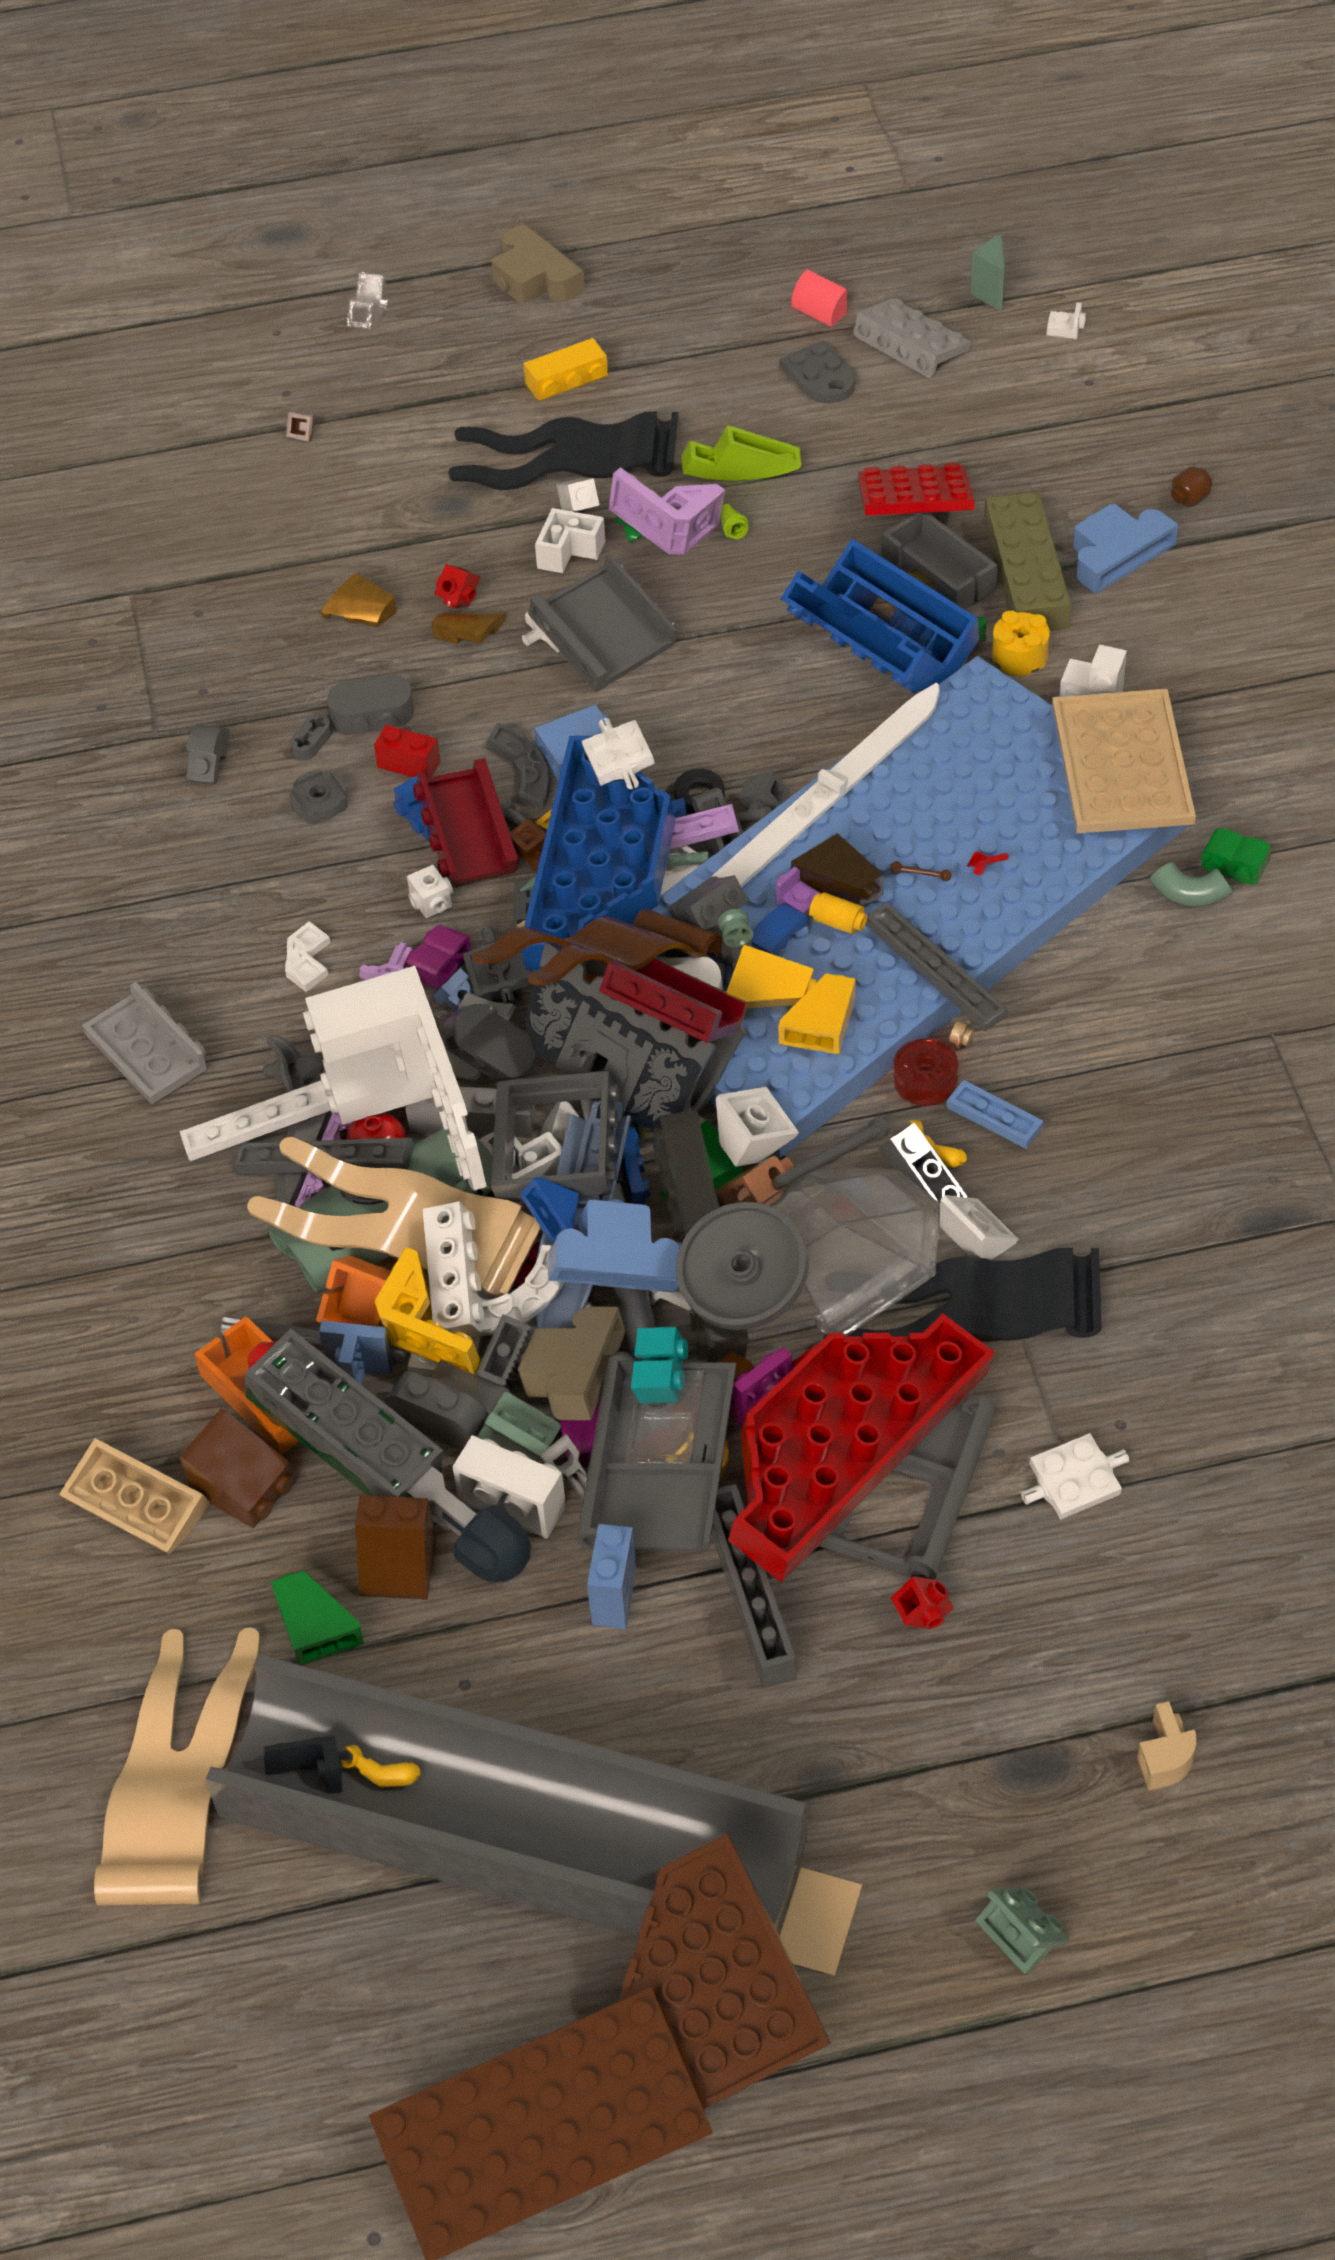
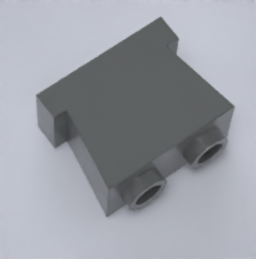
M735 875L722 878L712 876L668 906L667 910L672 918L709 930L718 923L719 917L724 912L739 909L749 900Z

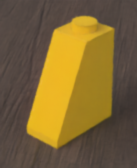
M743 945L726 992L748 1003L747 1009L795 1005L816 984L817 980L812 978L813 968Z
M825 973L780 1019L778 1024L779 1044L839 1055L856 999V979Z

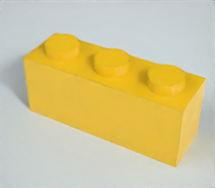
M594 338L523 363L525 384L538 401L608 376L607 355Z

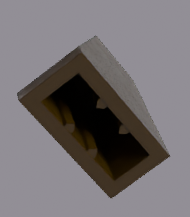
M838 833L791 861V869L793 867L800 869V880L821 894L825 892L861 906L875 902L883 895V874Z

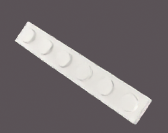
M318 1081L180 1131L190 1161L331 1111L327 1096L332 1095L331 1090L325 1092L322 1081Z

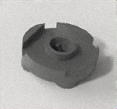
M311 771L298 777L293 783L294 788L289 793L291 807L294 812L300 817L305 818L307 823L316 824L321 820L329 819L345 811L348 795L346 784L339 775L331 772L332 776L323 775L322 771ZM318 793L319 795H324V796L319 797V798H315V797H314V794Z

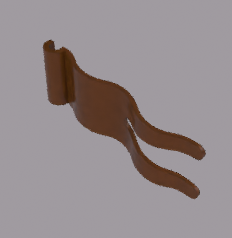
M643 909L636 916L633 925L613 917H602L593 920L576 934L565 939L535 928L519 927L504 934L490 947L474 952L472 961L479 964L503 962L533 944L540 942L553 943L557 947L562 948V950L553 956L543 968L528 974L527 982L531 984L547 985L562 979L574 967L587 960H594L608 965V962L616 961L632 970H638L669 949H674L697 958L707 957V950L716 954L721 952L722 938L719 934L650 909Z

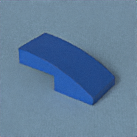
M783 903L767 915L753 930L752 947L773 955L787 947L789 936L806 926L808 916Z

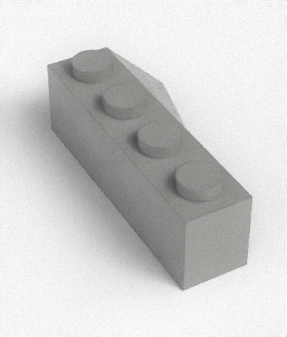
M459 1087L468 1113L465 1116L468 1129L474 1135H488L494 1132L497 1089ZM433 1098L406 1105L409 1131L436 1133L443 1129L439 1112L443 1111L442 1106L436 1108ZM535 1104L516 1106L515 1137L532 1138L536 1116Z

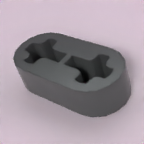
M323 714L310 716L293 735L290 745L294 758L302 761L313 758L330 738L332 729L330 719Z

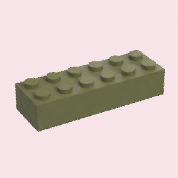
M1039 492L985 498L984 524L994 561L998 565L997 572L1008 611L1043 615L1046 618L1050 631L1069 629L1071 602Z

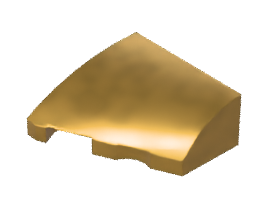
M358 573L348 578L335 591L321 610V616L325 619H329L331 615L345 617V621L348 623L359 622L372 627H379L397 613L395 596Z
M506 613L439 614L432 620L434 638L457 645L462 639L482 645L489 633L496 634L506 619Z

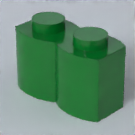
M1216 828L1202 852L1201 867L1210 873L1218 869L1223 876L1229 875L1240 883L1257 884L1270 860L1271 845L1257 838L1242 837L1228 829Z

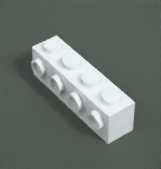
M460 1201L423 1209L432 1320L439 1323L444 1330L454 1334L455 1332H462L468 1336L480 1334V1322L484 1321V1311L481 1303L478 1302L477 1291L481 1290V1280L478 1272H475V1260H478V1249L476 1243L472 1240V1230H475L474 1215Z

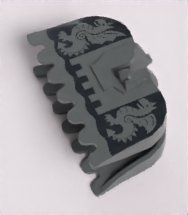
M546 943L544 945L539 969L543 968L560 951L555 944ZM594 960L580 963L562 979L554 983L534 985L526 1011L527 1033L534 1049L543 1059L569 1074L609 1071L613 1085L618 1084L619 1101L622 1103L623 1108L622 1115L631 1116V1121L646 1128L665 1129L671 1127L687 1114L689 1106L692 1115L706 1106L732 1055L746 1034L745 1029L740 1026L738 1032L706 1043L599 992L607 965ZM586 973L597 974L599 977H596L592 983H589L585 975Z

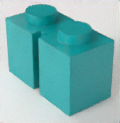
M677 1327L637 1328L635 1357L643 1358V1361H634L631 1390L640 1404L679 1402L680 1390L685 1387V1374L682 1365L683 1359L688 1357L687 1340L682 1338Z

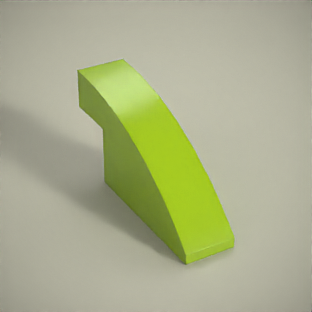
M729 425L725 428L714 448L689 441L681 455L683 474L712 480H757L793 472L802 466L800 447Z

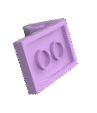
M620 467L613 473L608 509L669 555H684L719 526L725 489L718 484L675 486L661 498L655 491L647 488L635 476L627 473ZM673 506H678L680 509L677 510Z

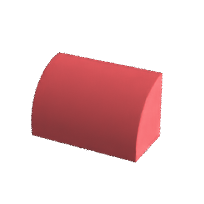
M807 269L795 285L791 307L832 327L847 314V289Z

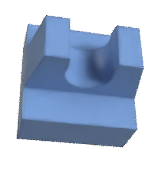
M460 968L432 997L440 1005L444 1002L456 1011L461 1003L457 994L460 993L465 996L466 993L473 994L474 990L466 980L469 976Z

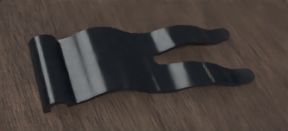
M657 411L643 412L614 424H597L580 418L562 417L548 421L529 433L515 436L499 434L480 427H459L454 432L457 441L479 443L506 454L529 453L549 443H554L555 446L539 454L528 463L516 468L493 469L481 465H463L451 467L448 475L452 481L475 482L498 490L518 489L546 474L559 471L572 472L588 478L602 479L613 477V473L620 467L627 472L633 468L645 465L647 472L651 475L664 477L669 475L674 469L679 413L672 412L670 420L662 421L658 419Z
M1055 1248L1032 1257L1010 1261L990 1260L976 1256H959L940 1261L922 1271L904 1277L882 1278L860 1272L832 1271L824 1279V1285L829 1291L853 1293L884 1303H915L941 1293H948L951 1296V1301L936 1308L917 1321L902 1327L888 1330L858 1328L829 1331L824 1335L823 1339L830 1333H844V1336H863V1333H890L891 1336H909V1333H923L942 1314H945L975 1337L998 1341L1026 1339L1060 1328H1065L1067 1333L1074 1337L1088 1338L1097 1335L1102 1329L1099 1248H1091V1253L1082 1257L1073 1255V1248Z

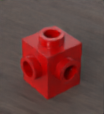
M445 564L442 574L437 579V588L434 595L443 598L442 604L457 609L459 605L469 607L476 596V587L481 576L459 566Z
M912 1577L890 1597L905 1626L927 1629L936 1628L944 1622V1617L954 1609L948 1598L946 1587L939 1580Z

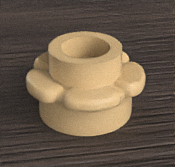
M957 1020L949 1037V1042L955 1044L956 1048L959 1049L961 1045H969L975 1031L970 1028L971 1021L968 1020L966 1023Z

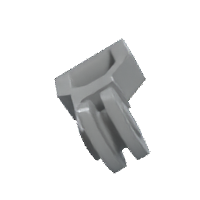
M565 1434L543 1451L539 1457L543 1463L553 1465L562 1474L566 1475L571 1486L583 1499L587 1473L578 1462L579 1451ZM568 1450V1461L561 1466H556L553 1461ZM574 1472H575V1475H576V1477H577L576 1479L573 1478L572 1476H570V1475H572Z

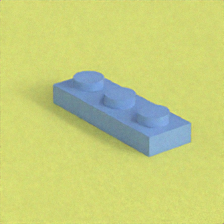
M965 1080L960 1083L947 1099L948 1109L1025 1149L1029 1147L1043 1129V1120Z

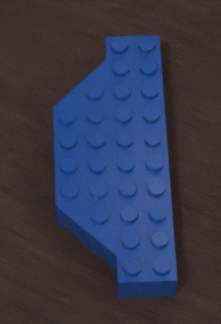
M569 736L524 927L535 928L561 939L573 936L578 930H581L588 923L598 918L613 917L631 923L641 910H652L657 907L675 826L671 796L664 790L660 791L657 789L653 781L641 771L635 774L639 781L637 788L634 787L631 781L633 789H628L624 779L613 780L600 785L581 742L592 736ZM547 942L533 944L521 951L526 970H539L544 945Z

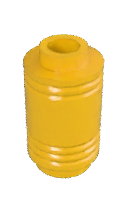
M825 892L822 894L817 893L810 905L809 915L813 917L814 921L852 935L856 934L858 930L862 931L867 922L864 906Z

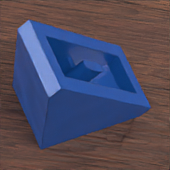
M538 1176L519 1194L552 1244L561 1231L570 1228L574 1229L578 1192Z

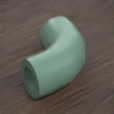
M1170 862L1162 866L1150 877L1154 887L1168 900L1187 907L1209 906L1233 893L1218 869L1202 877H1189L1183 874L1174 862Z

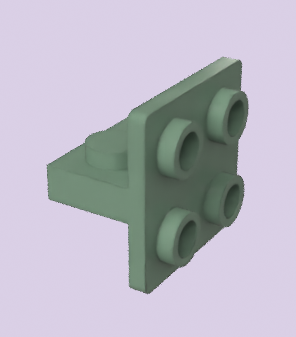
M504 1392L477 1437L482 1440L490 1439L496 1442L499 1447L511 1452H522L529 1459L540 1463L541 1458L539 1455L549 1448L560 1430L561 1424L509 1392Z
M1023 1887L991 1888L986 1894L991 1900L990 1903L975 1919L978 1925L1024 1974H1031L1053 1947L1065 1946L1069 1941L1068 1937L1062 1932L1064 1929L1062 1924L1052 1915L1045 1914L1037 1905L1038 1899L1036 1896Z

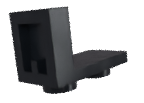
M335 1735L289 1743H278L263 1748L265 1773L267 1775L317 1767L318 1779L326 1780L328 1794L342 1792V1771Z

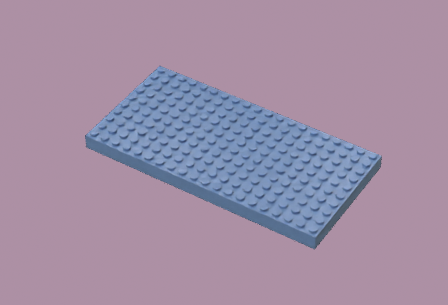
M976 656L939 684L940 694L936 709L922 726L742 887L749 901L739 909L747 913L749 918L748 924L752 930L767 915L780 906L776 903V882L782 874H787L791 870V861L838 833L883 874V895L875 902L865 905L864 913L868 915L887 902L981 986L989 990L1189 826L1181 825L1076 834L1052 705L979 656ZM841 758L839 761H837L834 765H832V766H831L830 768H828L827 770H831V769H832L837 763H839L843 758ZM818 777L660 896L658 906L652 910L671 917L667 910L668 906L715 874L818 781ZM974 852H981L987 856L1007 853L1009 856L1008 860L987 865L982 875L974 874L973 870L975 867L967 866ZM898 861L902 866L940 872L947 869L951 872L952 876L950 880L943 881L940 877L908 872L893 874L890 871V864ZM809 915L806 926L789 936L787 947L774 954L813 968L812 978L816 979L817 982L825 973L856 979V999L840 1054L779 1044V1021L794 1005L746 1009L741 1023V1027L745 1029L746 1034L732 1055L719 1083L715 1087L712 1097L708 1101V1104L717 1110L716 1098L720 1094L767 1087L799 1132L797 1137L772 1153L778 1158L787 1155L962 1012L867 926L862 931L858 930L856 934L852 935L816 922ZM666 951L659 954L657 957L665 956ZM707 952V957L715 963L726 965L724 991L726 992L734 969L725 961L721 962L714 953L709 954Z

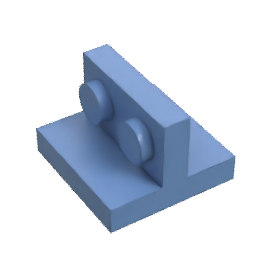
M321 1321L319 1334L324 1355L362 1385L365 1372L391 1374L393 1359L386 1327Z

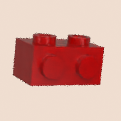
M385 725L374 743L377 768L413 778L418 773L424 772L425 776L429 778L433 776L441 762L438 738Z

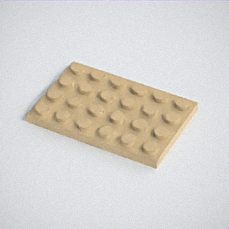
M1168 689L1052 697V709L1076 834L1195 824L1196 814Z

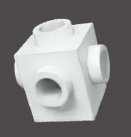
M434 865L407 876L409 900L415 910L420 909L425 918L452 907L450 896L453 893L452 885L447 877L442 878Z

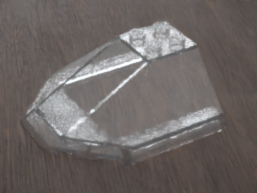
M819 1167L788 1184L761 1203L779 1210L790 1218L798 1228L806 1244L809 1268L804 1287L819 1312V1315L815 1317V1326L827 1336L830 1333H844V1336H848L936 1275L940 1203L899 1169Z

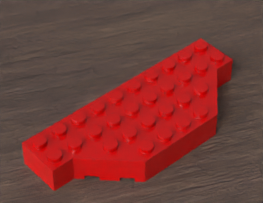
M945 1314L939 1316L923 1333H909V1336H891L890 1333H863V1336H844V1333H830L746 1414L740 1437L748 1506L734 1519L728 1541L782 1583L987 1375L995 1352Z

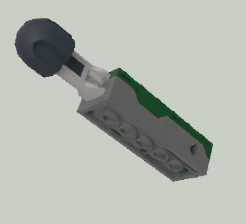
M291 1328L278 1341L260 1342L252 1349L248 1356V1371L245 1373L247 1399L366 1495L428 1498L431 1515L435 1516L459 1536L453 1549L455 1559L477 1577L489 1582H507L524 1570L531 1554L530 1540L524 1528L498 1505H491L476 1514L446 1490L443 1474H441L443 1450Z

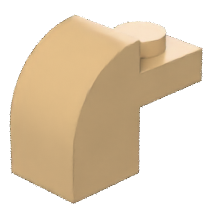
M1170 1702L1155 1705L1153 1723L1159 1738L1139 1743L1137 1760L1148 1791L1179 1782L1188 1774L1193 1764L1196 1748L1195 1729L1184 1732L1182 1719L1178 1713H1173Z

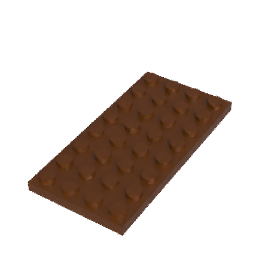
M652 1987L369 2114L425 2260H438L713 2134Z

